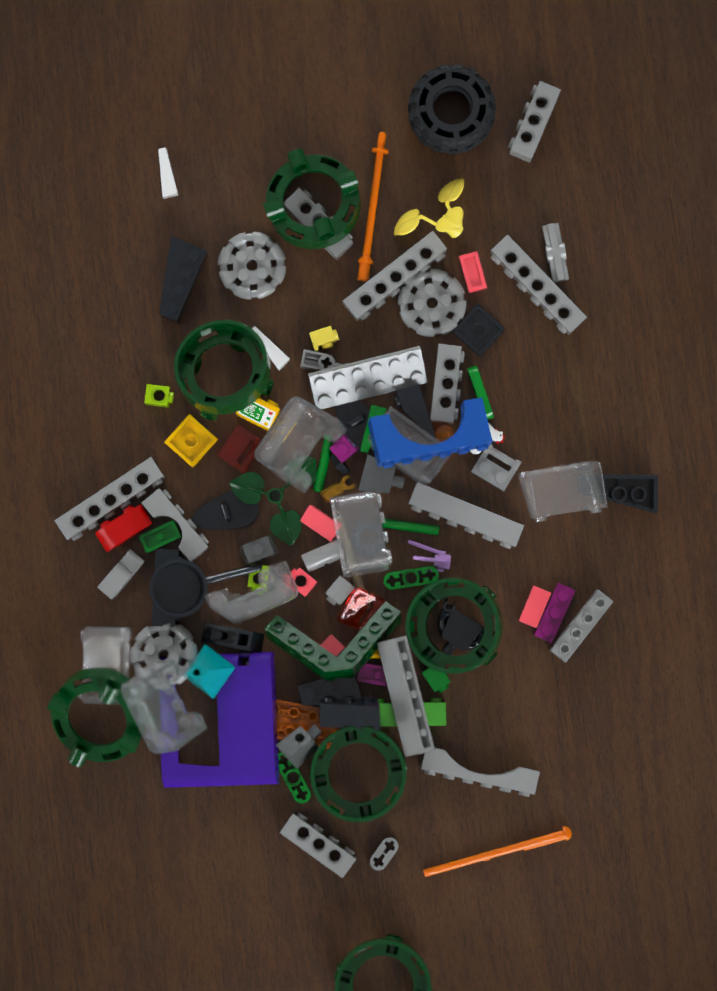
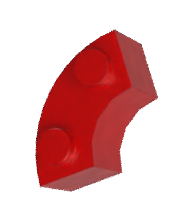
M141 504L135 508L131 505L123 510L124 514L111 522L106 520L99 525L101 529L95 532L106 552L122 545L153 524Z

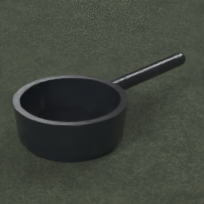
M185 559L169 560L160 565L153 573L150 581V596L155 606L164 614L172 617H186L195 613L203 605L207 597L208 584L261 571L262 565L254 564L205 577L203 571L191 561Z

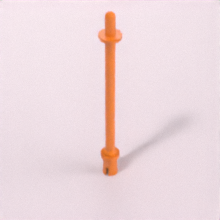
M385 132L379 133L377 148H372V152L376 153L363 256L358 259L360 265L357 280L362 282L369 281L370 268L373 265L370 253L383 155L389 153V150L384 149Z

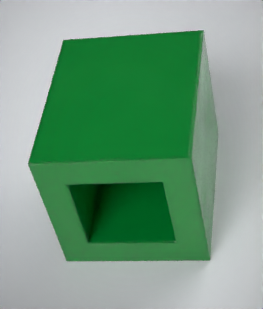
M431 668L421 672L434 692L438 691L441 693L449 688L448 683L451 681L445 673Z

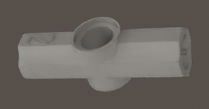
M551 223L542 226L545 241L544 250L546 261L550 267L551 279L553 282L569 280L566 266V249L564 243H562L559 224Z

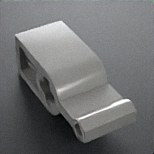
M304 349L300 368L320 371L344 364L335 363L334 358L329 354ZM326 359H328L329 363L332 365H328L327 368H324V364H322L321 362H325Z
M130 549L97 588L111 600H114L145 561Z

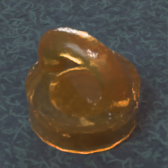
M448 425L440 426L435 432L436 440L439 443L446 441L454 435L453 429Z

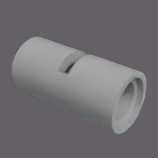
M337 540L301 555L308 572L321 568L326 563L330 564L344 558Z

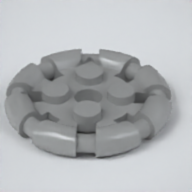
M254 231L250 234L240 233L232 237L228 245L223 247L218 258V265H220L219 277L226 289L232 290L233 294L237 297L248 300L256 297L259 299L264 298L276 291L275 288L278 284L281 285L285 277V254L281 246L264 233ZM246 241H254V246L247 247ZM265 245L270 248L268 253L263 250ZM234 248L239 250L236 256L231 253ZM255 261L258 267L256 270L250 271L247 269V263ZM271 261H277V266L271 267ZM233 264L234 271H228L227 265ZM268 275L273 278L269 284L264 281ZM237 278L242 281L240 286L234 283ZM250 285H258V290H250Z
M430 269V271H425L422 274L419 271L414 275L415 280L400 289L398 305H400L401 312L399 314L405 325L409 329L412 328L417 331L416 333L419 335L434 337V335L441 334L443 336L448 334L458 326L457 323L465 315L466 300H464L463 295L465 294L464 289L455 277L453 279L448 275V272ZM431 278L432 283L425 285L424 279ZM443 281L449 284L447 289L440 286ZM413 286L418 289L415 295L410 292ZM451 296H456L457 302L451 303ZM428 299H436L438 305L435 308H429L426 303ZM413 303L414 310H408L407 304ZM449 311L454 314L451 319L446 317ZM418 317L424 321L421 325L416 322ZM439 321L440 327L433 328L432 322Z
M167 623L163 627L147 626L134 639L136 642L130 649V665L133 666L135 670L133 673L137 679L144 685H151L153 689L173 688V685L181 684L187 679L184 674L197 656V646L192 640L194 638L192 634L181 624L175 625V627H170L171 623ZM158 632L160 636L154 639L153 634ZM171 632L176 633L174 638L170 636ZM184 643H186L187 646L185 649H183L181 646ZM145 644L144 651H141L142 645ZM163 651H168L169 653L166 660H160V654ZM182 659L187 660L185 666L180 665ZM146 662L147 666L142 668L141 663ZM154 672L159 674L156 679L152 678ZM174 673L175 676L169 678V674Z

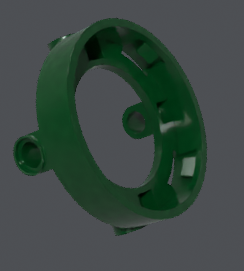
M303 149L290 151L287 154L289 162L275 173L267 189L266 202L263 203L268 219L271 220L276 232L285 241L294 246L304 249H321L334 245L351 232L360 215L361 197L354 170H349L343 163L328 156L305 155ZM311 172L326 174L334 179L341 189L342 200L339 210L331 219L328 217L317 219L313 222V226L296 223L287 215L284 209V194L287 187L294 179L303 174ZM350 205L355 207L354 213L351 212L347 220L348 223L343 220L349 211ZM290 229L297 234L304 235L301 240V238L294 235H287L286 232Z
M217 320L203 324L185 337L176 352L174 374L177 384L184 397L194 407L198 408L201 412L200 415L207 420L216 421L219 414H230L240 411L255 402L260 395L269 396L273 389V380L270 378V358L260 336L243 323L233 320ZM217 331L218 335L209 337L201 343L199 342L201 337ZM220 344H229L232 349L239 352L246 351L250 355L253 364L252 374L248 383L240 391L229 396L210 395L198 386L195 375L199 373L201 368L202 354L211 347ZM255 346L258 347V349H259V351H260V354L263 353V360H262V361H261V358H260L259 353H258V351L256 350ZM185 379H186V381H187V384H188L190 390L192 391V394H190V393L186 390V389H188V388H187V386H186V384H185V382H184Z
M445 578L424 587L411 602L406 617V635L414 654L429 668L447 674L465 673L475 670L482 665L487 666L498 655L496 650L500 644L503 632L502 615L495 600L497 596L485 585L481 586L473 581L460 578ZM445 583H447L448 585H459V583H464V588H445ZM450 596H462L473 601L481 610L485 622L484 635L478 646L471 652L460 656L442 653L430 641L427 634L426 624L429 612L442 599ZM412 616H418V636H412V632H415L414 621H411ZM466 663V668L460 669V666H450L449 669H447V664L459 665Z
M92 667L74 673L63 683L58 692L54 693L47 706V709L51 711V721L57 737L71 751L68 761L76 767H82L86 760L110 762L121 759L130 752L135 753L148 724V707L140 689L127 676L108 668ZM91 678L92 680L91 682H85L77 686H75L74 681L78 679L83 680ZM94 691L100 692L98 695L99 699L107 704H114L117 701L122 706L126 715L127 723L124 734L118 740L109 744H95L83 739L74 730L69 718V709L76 697L83 693ZM131 700H135L141 716L136 717L134 707L130 702Z
M345 726V728L331 733L319 745L313 757L311 773L309 775L315 796L328 812L342 820L367 822L383 816L398 802L405 787L407 766L404 754L401 753L397 744L384 732L374 730V727L363 726V729H356V726ZM373 733L378 734L376 737L380 738L384 742L388 741L390 743L389 746L387 747L382 741L371 735ZM330 741L333 744L327 749L322 760L319 759V754H323L324 750L328 747L326 744ZM365 743L371 745L384 756L387 762L388 780L386 786L377 797L370 801L361 803L349 802L341 798L330 784L328 770L331 759L339 749L348 744ZM397 786L399 788L398 793L394 792L393 796L389 800L391 804H386L385 801L393 792L394 787ZM330 799L335 805L342 809H345L343 815L339 814L340 810L334 807L332 804L329 807L326 804L327 801Z
M386 934V937L369 939L355 946L347 953L341 964H337L334 976L335 991H353L354 976L358 968L365 961L377 956H390L398 959L408 968L413 979V991H432L429 971L422 957L415 949L404 943L403 938L391 934ZM413 956L417 959L416 963L419 966L420 970L424 971V973L421 975L417 965L411 959Z

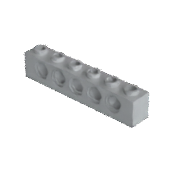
M434 231L430 232L344 299L343 305L356 321L359 319L365 320L371 315L369 311L375 307L379 309L386 303L385 299L390 295L391 297L396 296L401 291L400 287L404 284L409 285L415 280V274L419 271L423 274L431 268L430 264L432 262L441 261L446 256L447 248ZM423 250H428L431 253V257L424 259L420 253ZM408 262H414L416 268L408 270L405 265ZM397 273L401 276V280L393 282L390 278L391 275ZM378 285H383L386 287V292L379 294L375 288ZM362 297H369L371 303L367 306L361 304L360 300Z
M506 235L491 250L490 254L492 256L490 258L497 265L501 264L505 268L504 273L510 279L514 278L518 282L517 286L522 292L525 293L527 291L531 296L530 300L536 306L540 305L545 310L543 311L544 315L549 320L553 319L558 324L556 327L563 334L567 333L570 335L587 318L509 235ZM511 254L515 257L516 261L508 263L505 257ZM519 269H527L529 275L527 277L520 276ZM539 282L542 285V289L539 291L534 290L532 283ZM553 296L555 303L552 305L547 304L545 297ZM561 309L566 310L568 317L561 318L558 311Z
M150 457L54 521L67 540L70 541L72 539L75 541L83 536L82 532L86 529L90 531L99 525L98 521L105 518L107 520L115 515L114 511L119 507L124 509L131 504L130 500L137 497L139 499L147 493L146 490L151 486L156 488L162 484V479L165 476L153 458ZM146 474L148 476L146 484H139L138 478L140 475ZM125 485H131L132 492L129 495H124L122 492V488ZM110 495H114L116 498V502L112 506L106 503V499ZM93 506L100 508V513L97 516L90 514V509ZM78 516L84 519V523L80 527H76L74 524V520Z

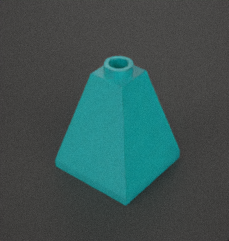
M204 644L184 676L214 699L236 667Z

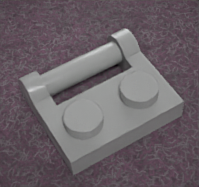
M490 444L488 449L483 451L471 472L504 492L520 466L521 461L512 459L494 448L493 444ZM488 454L511 466L510 471L508 472L486 458Z

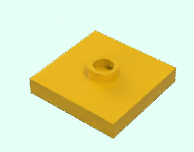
M189 414L164 443L194 468L218 441V438Z

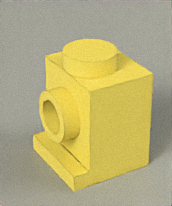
M331 326L309 333L316 352H319L318 348L321 347L323 350L333 347V343L339 340L336 329L332 330Z

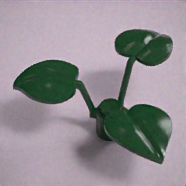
M309 456L299 457L290 461L285 468V476L291 480L280 489L272 488L269 492L262 490L264 488V480L255 472H247L231 480L230 487L235 496L246 504H257L261 500V494L267 495L271 503H277L282 514H276L272 517L270 530L276 538L288 545H292L300 535L302 522L296 511L290 510L285 513L280 503L284 499L283 491L293 482L298 488L310 487L316 479L317 461L314 457Z

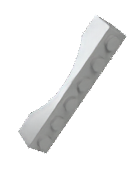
M434 747L435 750L425 752L423 755L421 769L424 770L425 774L435 776L436 773H441L443 778L454 780L455 777L462 778V782L473 784V781L481 782V786L492 789V785L500 787L499 790L511 793L512 789L519 791L518 795L530 797V794L535 795L540 774L538 770L519 766L501 774H482L459 765L444 749Z

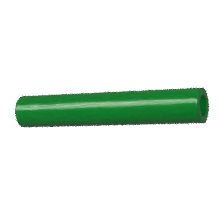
M325 435L313 488V491L319 493L323 491L331 455L329 448L333 446L334 437L330 435Z
M382 518L381 526L383 528L437 536L439 533V526Z

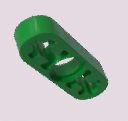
M477 366L467 368L476 398L483 399L487 420L494 418Z
M434 566L389 572L384 577V585L388 589L394 590L431 584L438 580L439 571ZM431 569L433 573H436V576H433V580H429V577L422 578L424 582H420L418 571L422 570V574H426ZM403 573L402 579L405 585H401V581L395 582V586L387 582L391 575L394 578H400L399 574ZM407 573H415L417 576L416 582H407Z
M282 752L278 753V763L281 760V755L286 757ZM288 760L287 763L290 767L292 763ZM279 763V771L295 801L298 803L309 801L311 792L299 768H291L284 773L282 769H286L283 763ZM290 772L298 774L299 779L297 782L291 783L288 781L287 776ZM301 781L304 784L300 786L301 790L307 791L306 799L304 800L301 797H297L299 794L297 788L295 790L292 789V786H297Z

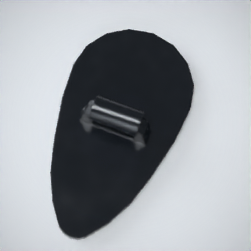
M360 400L335 406L343 435H347L359 448L358 452H360L370 410ZM371 444V447H370L369 451L373 450V445H372V444Z
M230 491L203 505L192 517V522L200 528L209 530L246 527L257 518L259 505L258 503L246 504L238 499L233 491Z

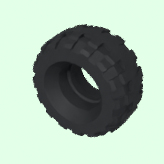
M445 64L433 70L430 69L416 82L409 97L408 118L411 129L424 146L426 145L437 153L457 155L458 153H466L473 150L474 147L480 145L487 137L494 123L496 103L489 83L477 71L463 67L464 65ZM450 92L462 95L470 105V113L467 119L462 123L454 125L440 121L434 112V104L439 96Z

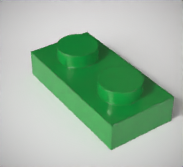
M172 520L140 535L139 538L148 554L182 538L175 521Z

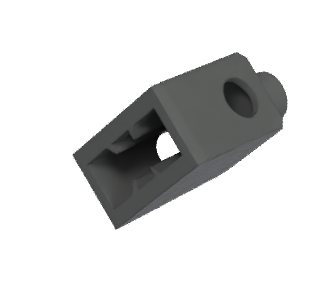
M367 455L358 491L389 494L391 486L402 489L405 478L394 475L395 466L389 468L377 467L376 458Z
M273 535L262 537L239 548L245 566L280 553Z
M315 724L308 731H305L300 726L276 746L298 769L318 749L319 746L314 740L322 732Z

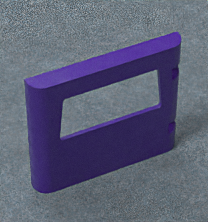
M274 652L219 654L236 667L217 693L219 766L181 764L179 762L176 684L173 685V688L158 689L162 782L165 788L279 784L278 747L276 746L278 739ZM161 656L160 660H166L168 656ZM241 658H249V665L241 666ZM174 673L169 674V678L175 676Z

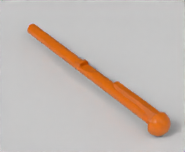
M562 826L563 830L424 869V875L428 877L480 861H488L491 858L524 849V851L565 839L568 841L572 836V831L569 827Z

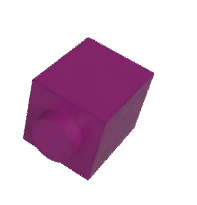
M344 435L329 448L342 463L346 462L359 450L347 435Z

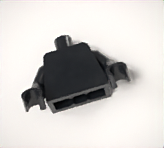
M446 598L438 616L440 637L447 641L441 651L447 655H452L456 647L462 651L476 648L482 640L485 628L455 610L456 601H454L453 605H448V598Z

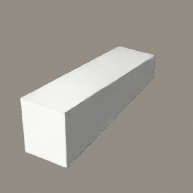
M166 147L158 149L162 197L166 199L178 196Z
M254 326L252 329L260 336L270 360L280 371L289 362L290 358Z

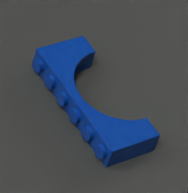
M476 398L463 401L460 406L461 421L457 432L446 441L432 445L418 444L405 438L394 427L389 414L370 417L367 423L377 467L389 468L395 466V463L402 462L403 465H406L418 459L428 461L434 456L445 458L450 456L451 453L458 452L461 455L473 449L477 451L488 449L493 441L483 399Z

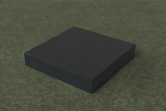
M477 304L452 333L480 358L505 331V328Z

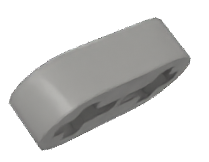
M384 838L372 854L370 865L374 870H383L397 852L398 842L395 838ZM387 841L390 843L391 841H393V846L395 848L393 850L389 849L388 852L385 853V842ZM381 854L385 855L382 859L383 865L375 866L373 859L375 857L379 858Z

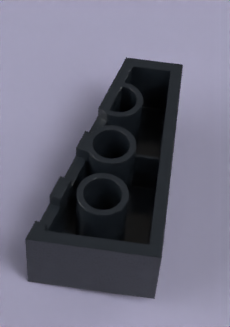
M171 236L159 314L161 317L179 324L208 253L202 248Z
M579 474V494L658 514V475Z

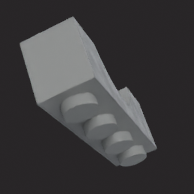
M159 488L146 498L142 504L153 518L170 517L178 522L182 530V540L178 548L189 561L193 562L209 549L207 546L209 541L203 534H197L195 531L197 527L191 519L186 520L182 516L185 513L178 504L175 506L170 501L172 497L166 489L162 491Z

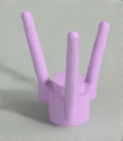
M411 540L408 541L411 545L438 554L434 558L413 556L414 560L434 562V566H437L436 568L439 572H443L444 569L449 570L451 555L446 554V551L437 550Z

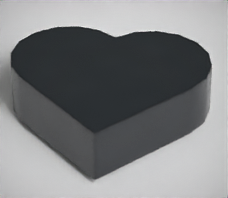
M334 453L330 455L332 463L343 475H347L351 471L345 462L342 463Z

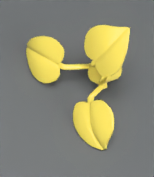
M464 179L453 180L440 190L438 200L441 203L445 202L448 211L437 223L423 215H419L420 211L418 209H413L406 212L398 220L394 235H406L412 232L418 226L420 219H423L436 226L439 232H447L451 238L459 236L463 231L462 220L464 212L461 207L450 208L449 203L450 201H455L462 193Z

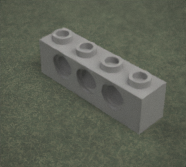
M542 81L539 82L538 86L534 85L530 94L533 99L531 103H526L523 113L526 114L524 120H519L515 129L519 132L516 138H511L508 148H511L510 155L529 163L531 162L561 89ZM542 100L546 106L540 108L536 105V101ZM534 117L538 120V124L531 125L528 119ZM525 134L529 135L531 141L524 142L522 141L521 136Z
M298 188L284 202V208L301 225L313 226L315 220L328 217L323 206L319 203L315 204L311 200L313 197L306 190L302 191ZM305 205L311 207V211L308 214L301 212V208ZM348 234L338 243L324 249L337 261L353 245L351 240L353 237Z
M438 344L430 415L431 422L453 424L454 419L457 420L458 408H455V403L460 399V389H457V384L462 381L463 370H459L460 363L464 362L465 352L461 351L462 346ZM446 361L454 362L455 368L447 370L444 366ZM449 379L452 381L453 387L445 389L442 382ZM441 399H449L451 406L443 408L440 404Z
M595 590L549 651L563 662H567L613 601L600 590Z
M293 812L280 830V833L343 878L356 860L355 852L347 846L345 848L341 847L338 844L340 841L334 836L330 835L327 837L322 833L324 830L314 823L313 826L307 822L308 818L302 813L298 812V814H295ZM306 827L309 830L308 836H299L298 829ZM318 838L323 839L325 845L323 848L318 849L314 846V841ZM332 850H338L341 856L339 859L333 860L330 858L329 853Z

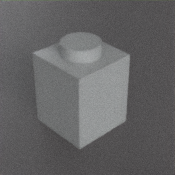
M339 576L327 590L326 594L328 597L326 599L334 606L336 604L341 605L355 587L342 576Z

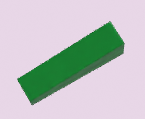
M371 405L368 420L370 417L384 415L387 408ZM368 423L360 452L366 454L372 444Z

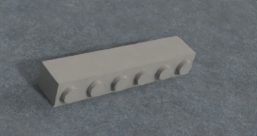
M417 482L408 505H411V510L419 513L423 510L429 513V517L436 520L443 518L447 520L446 524L456 528L458 525L465 527L464 531L470 534L480 533L483 539L493 542V539L500 542V546L510 549L511 546L516 547L524 528L522 524Z
M407 636L377 643L405 757L435 750Z

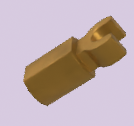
M349 475L343 476L339 483L335 482L320 492L326 503L344 493L343 490H350L355 486L354 484L345 485V480L349 478Z

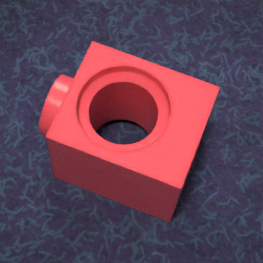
M300 567L298 570L294 568L287 576L289 578L288 583L304 597L318 583ZM298 576H304L307 580L306 584L302 587L297 586L295 583Z

